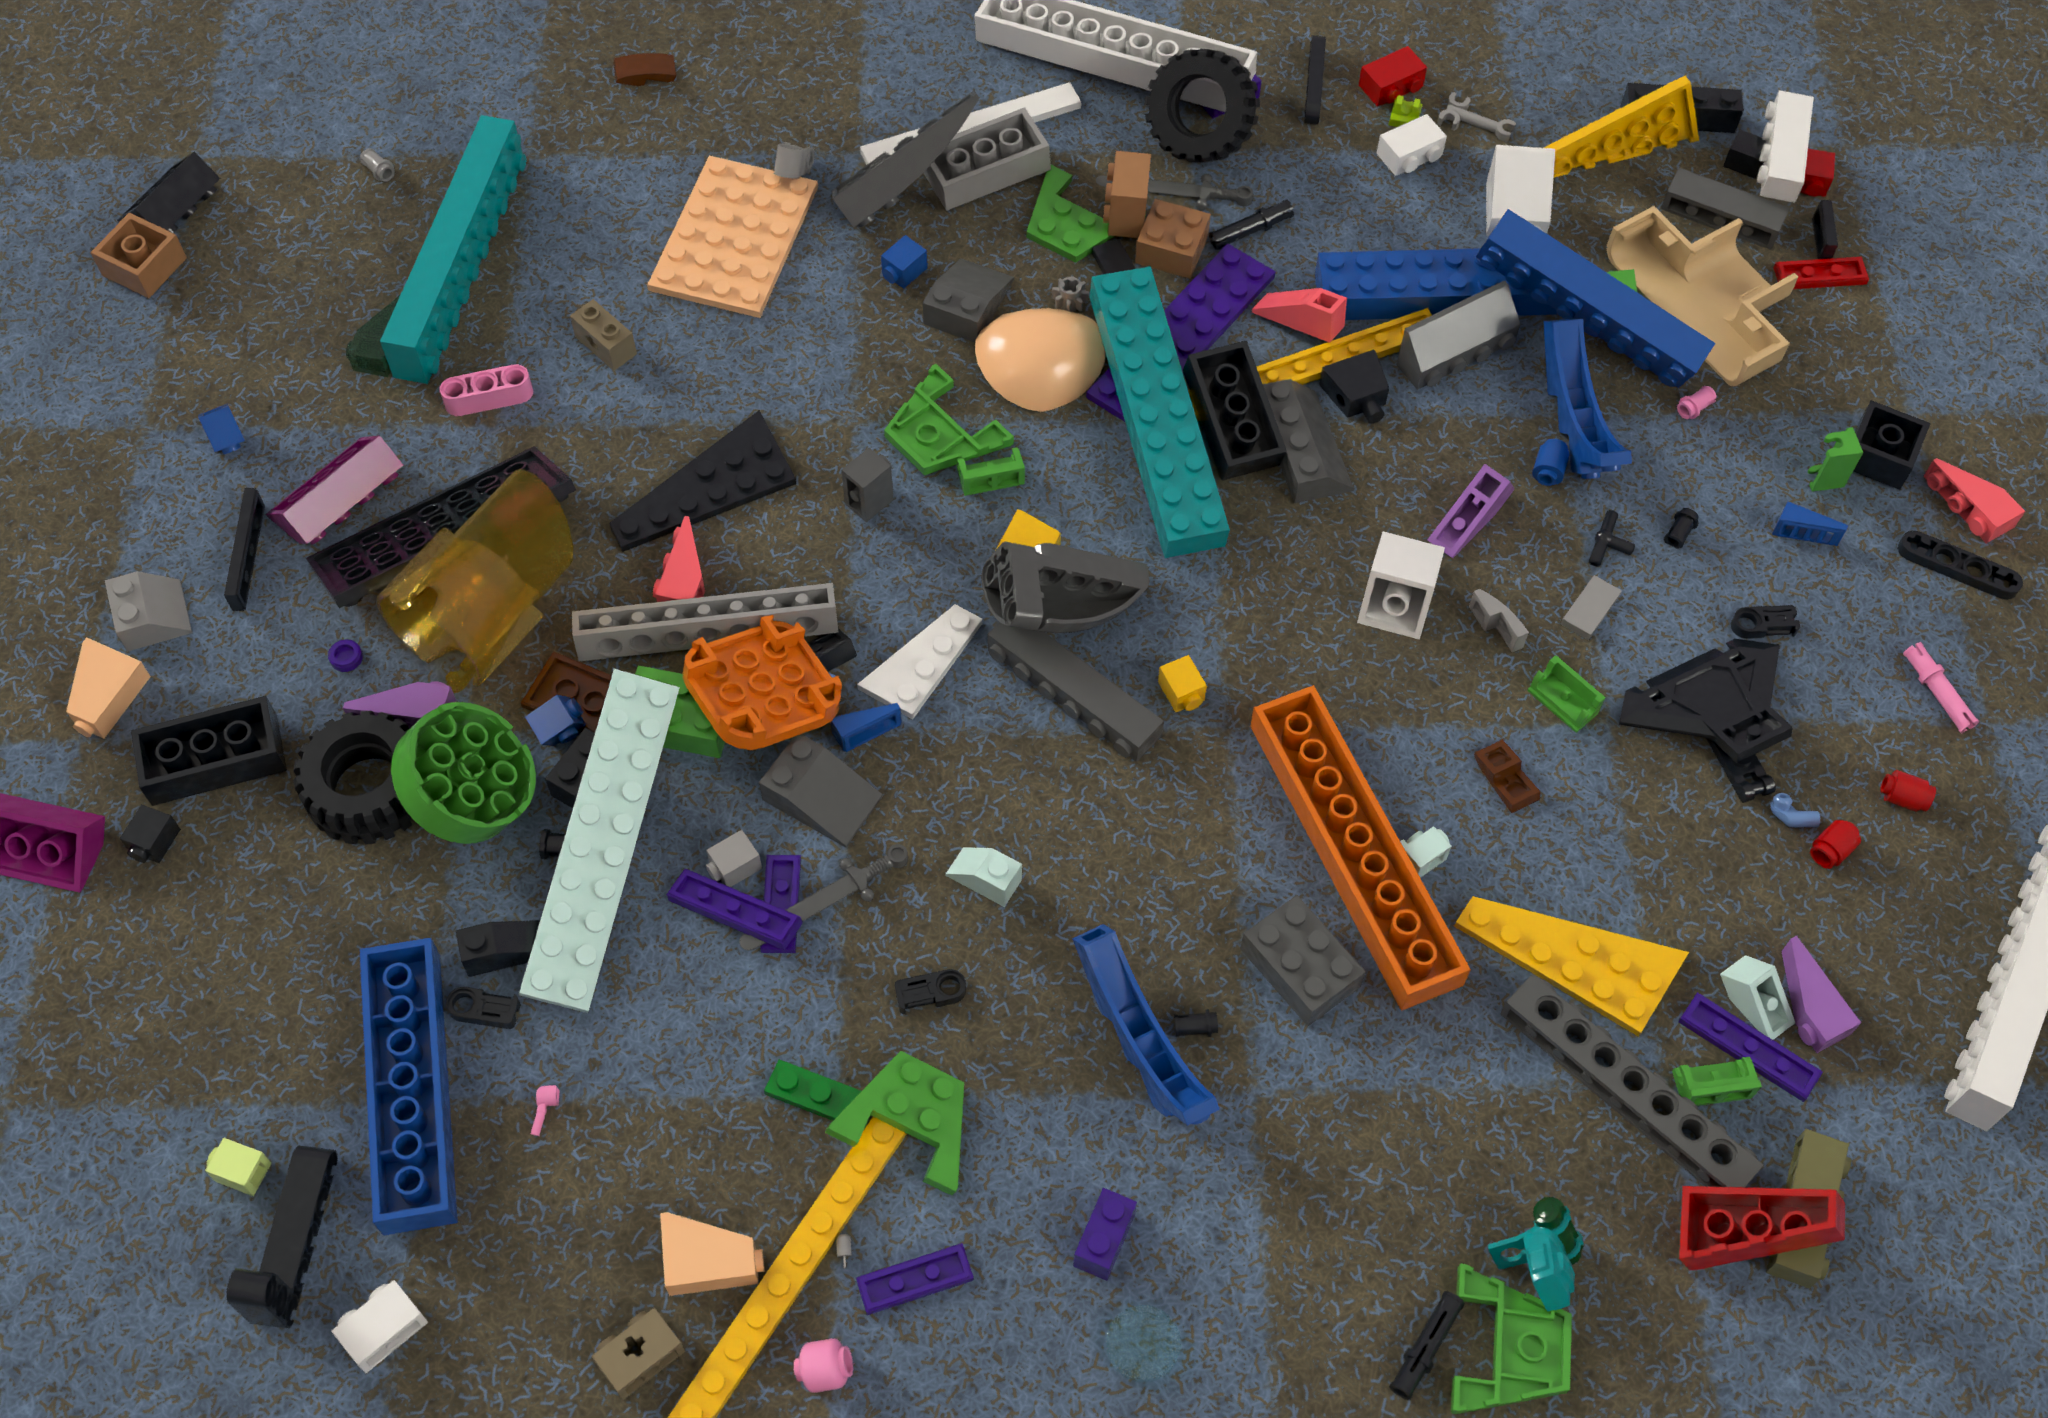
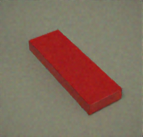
M1862 256L1775 262L1773 267L1778 282L1793 273L1798 276L1793 289L1867 285L1869 281Z

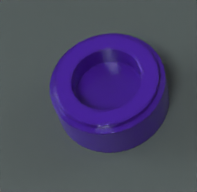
M345 639L331 646L328 652V659L332 667L337 671L349 672L361 664L363 653L355 641Z

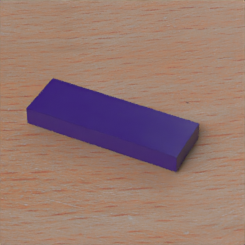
M801 855L766 856L764 902L784 910L799 902ZM797 933L785 950L766 942L760 946L761 953H796Z
M963 1243L856 1277L866 1315H870L974 1281V1277Z

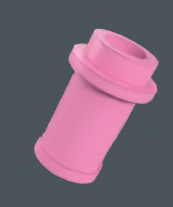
M1704 386L1693 395L1684 396L1677 405L1679 415L1684 419L1698 417L1701 410L1716 402V393L1711 387Z

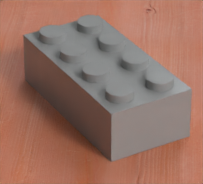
M1024 107L957 133L945 150L926 169L924 175L947 211L1051 170L1050 147Z

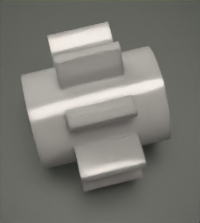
M1074 276L1058 279V287L1052 288V299L1055 300V308H1061L1070 312L1076 310L1081 312L1083 303H1088L1089 292L1085 290L1086 282H1081Z

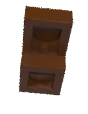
M632 54L615 58L613 62L615 80L619 84L644 86L646 79L674 82L676 78L674 57L670 54Z
M1503 739L1475 752L1474 757L1480 769L1511 813L1540 800L1541 791L1521 770V759Z

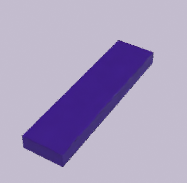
M688 869L683 870L666 894L668 900L672 903L783 950L787 948L803 924L801 917Z
M1698 992L1678 1021L1736 1060H1740L1742 1057H1750L1758 1074L1802 1102H1805L1823 1073V1071Z

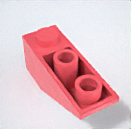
M1322 288L1267 293L1252 308V313L1330 343L1345 327L1347 298Z
M1938 458L1932 461L1923 476L1927 480L1928 486L1932 490L1937 491L1947 501L1949 508L1966 521L1971 532L1976 536H1980L1985 543L2015 528L2026 512L2005 489Z
M684 516L681 527H676L674 531L671 553H666L664 557L663 575L654 584L653 597L656 598L657 602L704 597L705 594L689 516Z

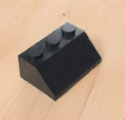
M193 152L175 163L117 221L120 222L130 212L174 233L178 229L175 223L181 217L184 220L189 218L198 209L194 204L200 198L204 201L207 200L217 190L213 185L221 178Z

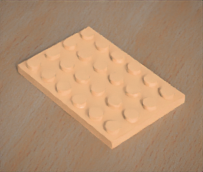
M709 155L647 284L648 291L760 318L817 192L818 181L803 177L798 179L780 177L775 175L773 170Z

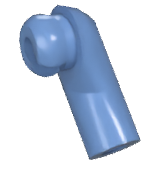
M1778 793L1773 797V802L1770 804L1771 811L1788 827H1819L1820 814L1818 811L1796 810L1791 805L1792 799L1786 793Z

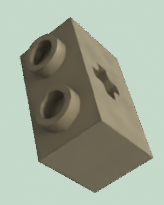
M594 299L570 315L575 337L613 371L637 355L633 333Z
M653 1308L648 1313L642 1311L629 1321L628 1328L617 1337L611 1335L597 1346V1352L592 1355V1358L621 1399L624 1400L682 1355L685 1350L664 1319ZM637 1345L638 1348L642 1349V1355L637 1357L631 1352V1347Z

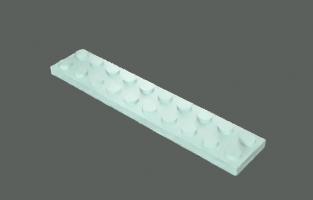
M614 669L519 992L520 996L588 1013L680 687Z

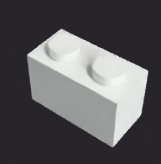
M1426 114L1381 134L1376 154L1395 176L1404 172L1410 173L1423 163L1438 160L1443 155L1447 136L1430 116Z
M393 1280L390 1284H383L376 1288L369 1296V1301L358 1310L353 1309L344 1314L338 1321V1326L332 1330V1333L356 1364L367 1373L426 1325L428 1321L396 1281Z

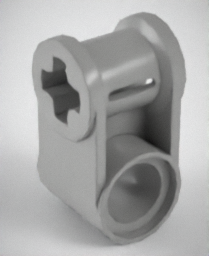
M788 142L778 144L774 174L792 179H798L802 175L809 174L814 163V148H802L791 145Z

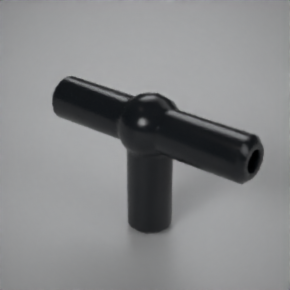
M1614 510L1606 512L1600 531L1595 535V545L1589 559V563L1592 566L1598 567L1601 565L1607 547L1631 555L1635 549L1634 543L1612 535L1618 519V513Z

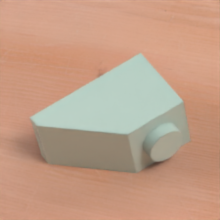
M963 847L948 869L946 876L1005 907L1022 881V864L993 848Z
M1745 955L1720 973L1729 999L1759 1032L1774 1040L1795 1024L1775 966Z

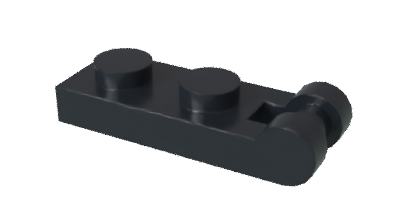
M1706 738L1742 803L1753 800L1759 794L1766 796L1775 793V782L1769 774H1766L1756 754L1736 763L1711 738ZM1752 776L1754 782L1750 783L1745 778Z

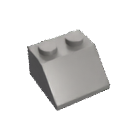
M137 571L105 580L115 633L127 652L192 633L180 579Z

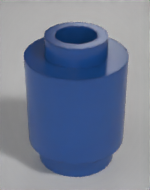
M1548 439L1540 446L1532 471L1533 477L1540 484L1552 486L1562 482L1570 457L1568 445L1559 439Z

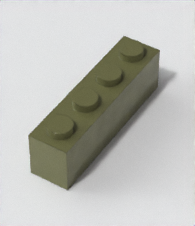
M1805 1129L1795 1141L1785 1188L1836 1189L1842 1199H1844V1191L1839 1189L1842 1178L1845 1179L1851 1166V1158L1847 1157L1849 1143ZM1832 1243L1770 1255L1766 1273L1811 1288L1819 1280H1824L1827 1275L1830 1259L1825 1258L1827 1245L1831 1246Z

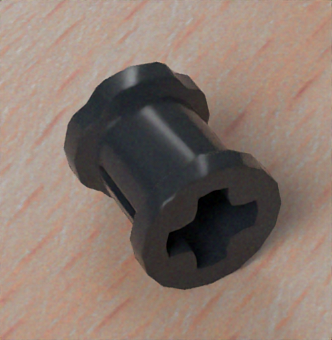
M550 829L542 830L539 846L540 858L547 859L549 856L559 857L566 834L551 833Z

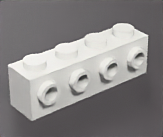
M1779 90L1775 101H1769L1765 114V119H1769V122L1765 125L1762 140H1767V142L1763 145L1760 154V161L1764 162V165H1761L1757 177V183H1761L1760 196L1796 202L1804 184L1814 97Z

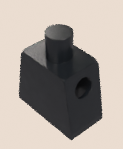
M1375 350L1322 367L1319 385L1347 418L1363 413L1367 421L1373 424L1384 417L1385 413L1381 406L1386 405L1389 385Z

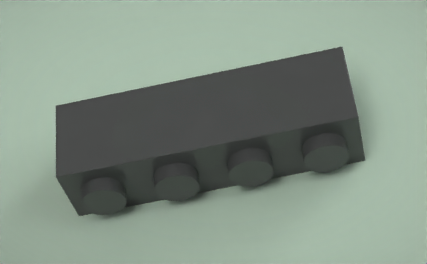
M1678 168L1661 207L1662 210L1716 230L1740 218L1743 223L1737 237L1771 250L1790 209L1787 206L1682 168Z

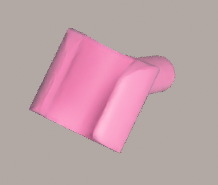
M550 1085L538 1088L536 1092L538 1107L531 1135H540L547 1106L559 1105L560 1091L557 1086Z

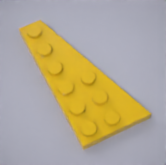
M1684 75L1544 147L1555 149L1554 178L1568 174L1575 167L1583 166L1586 170L1594 168L1595 162L1607 160L1610 164L1649 154L1654 147L1665 145L1666 149L1676 147L1678 141L1686 139L1690 143L1699 141L1691 82Z
M1472 896L1454 925L1457 929L1539 978L1546 980L1554 987L1638 1037L1689 953Z

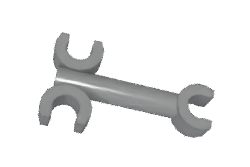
M1456 93L1450 94L1447 109L1439 114L1438 125L1441 126L1444 120H1451L1453 122L1451 130L1455 131L1459 126V122L1463 121L1495 133L1496 137L1501 141H1509L1511 133L1504 130L1513 132L1516 125L1514 121L1504 119L1497 122L1467 111L1470 104L1469 97L1464 102L1458 103L1455 101Z

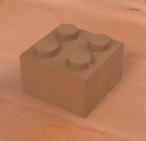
M1116 151L1115 163H1109L1107 181H1113V183H1107L1105 203L1111 204L1105 205L1103 223H1109V236L1139 237L1145 222L1151 154Z
M1155 199L1137 239L1135 263L1147 267L1151 266L1154 269L1191 279L1209 235L1211 214Z
M130 212L90 252L102 276L147 298H150L187 259L176 234Z

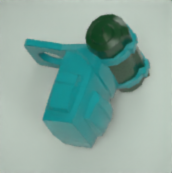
M1545 1197L1534 1206V1227L1518 1236L1488 1245V1250L1498 1269L1528 1263L1532 1283L1547 1311H1554L1570 1305L1575 1280L1572 1265L1581 1258L1584 1242L1581 1233L1576 1231L1571 1221L1569 1208L1564 1206L1559 1199ZM1508 1248L1521 1250L1514 1257H1504L1501 1255V1252Z

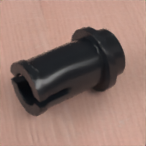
M1683 508L1681 511L1676 512L1674 516L1675 522L1664 537L1665 543L1677 549L1682 548L1691 530L1697 528L1699 524L1698 514L1690 508Z
M1205 1009V1013L1174 1014L1176 1037L1207 1034L1208 1037H1212V1033H1218L1216 1012H1209V1009Z

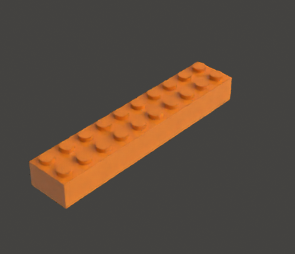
M1315 686L1307 687L1254 707L1250 727L1401 1011L1464 986L1471 969Z

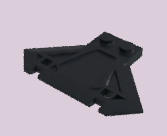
M1733 639L1726 643L1730 650L1723 653L1714 648L1646 681L1650 688L1644 691L1634 686L1625 692L1619 725L1711 738L1736 763L1757 754L1792 735L1793 727L1770 707L1780 645Z

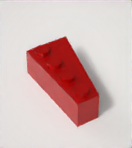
M1682 1187L1679 1259L1689 1270H1699L1845 1240V1202L1836 1189Z

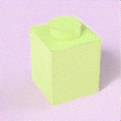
M223 1138L220 1145L211 1151L205 1171L215 1182L254 1196L272 1163L263 1152Z

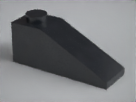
M540 920L488 922L456 930L461 963L468 976L472 977L528 963Z

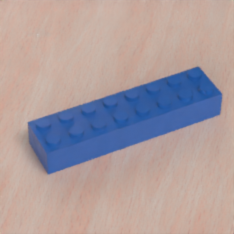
M1507 209L1475 256L1486 269L1498 271L1505 276V279L1511 285L1518 288L1522 287L1530 292L1532 298L1541 304L1547 303L1555 308L1557 314L1563 319H1583L1584 332L1592 337L1598 336L1607 342V346L1611 350L1619 354L1624 353L1633 359V363L1643 370H1650L1658 375V379L1667 386L1679 388L1694 376L1716 344L1509 209Z
M1481 248L1318 253L1315 269L1316 288H1322L1347 298L1345 320L1397 319L1426 308L1434 315L1504 280L1507 282V280L1498 271L1486 269L1480 263V260L1475 257ZM1508 283L1518 316L1557 315L1555 308L1547 303L1541 304L1532 298L1531 293L1524 288H1518Z
M432 938L360 949L373 1223L383 1236L458 1223L440 954Z

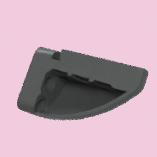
M1004 541L985 562L981 574L986 603L993 616L1000 623L1010 627L1047 633H1072L1100 626L1119 616L1129 608L1148 588L1150 583L1148 566L1145 563L1052 543H1042L1030 547Z

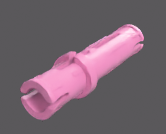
M1922 642L1916 643V648L1912 645L1905 650L1903 655L1919 674L1918 680L1922 685H1927L1957 726L1958 731L1963 733L1967 731V727L1969 729L1975 727L1979 720L1973 715L1943 674L1945 669L1941 664L1935 663Z

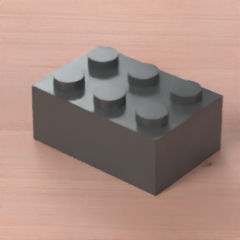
M1298 895L1243 934L1241 951L1307 1026L1330 1011L1362 985L1366 971Z

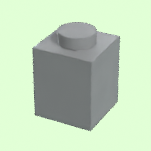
M743 830L736 832L706 850L709 859L706 868L714 881L718 882L721 880L726 886L732 887L762 869L760 855Z

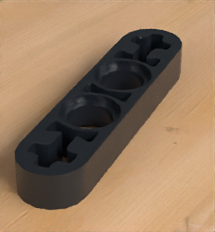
M1312 35L1304 116V123L1319 124L1326 36Z
M1908 531L1898 543V552L1906 560L2000 599L2014 598L2023 586L2022 577L2016 571L1925 533ZM1911 542L1917 544V550L1911 548ZM1928 548L1932 549L1929 556L1926 555ZM1936 555H1947L1951 559L1952 564L1946 565L1939 562ZM1967 567L1978 568L1983 576H1972L1968 572ZM1993 574L1994 576L1991 579L1992 581H1988L1987 579L1989 578V576ZM2003 580L2009 582V588L2003 586Z

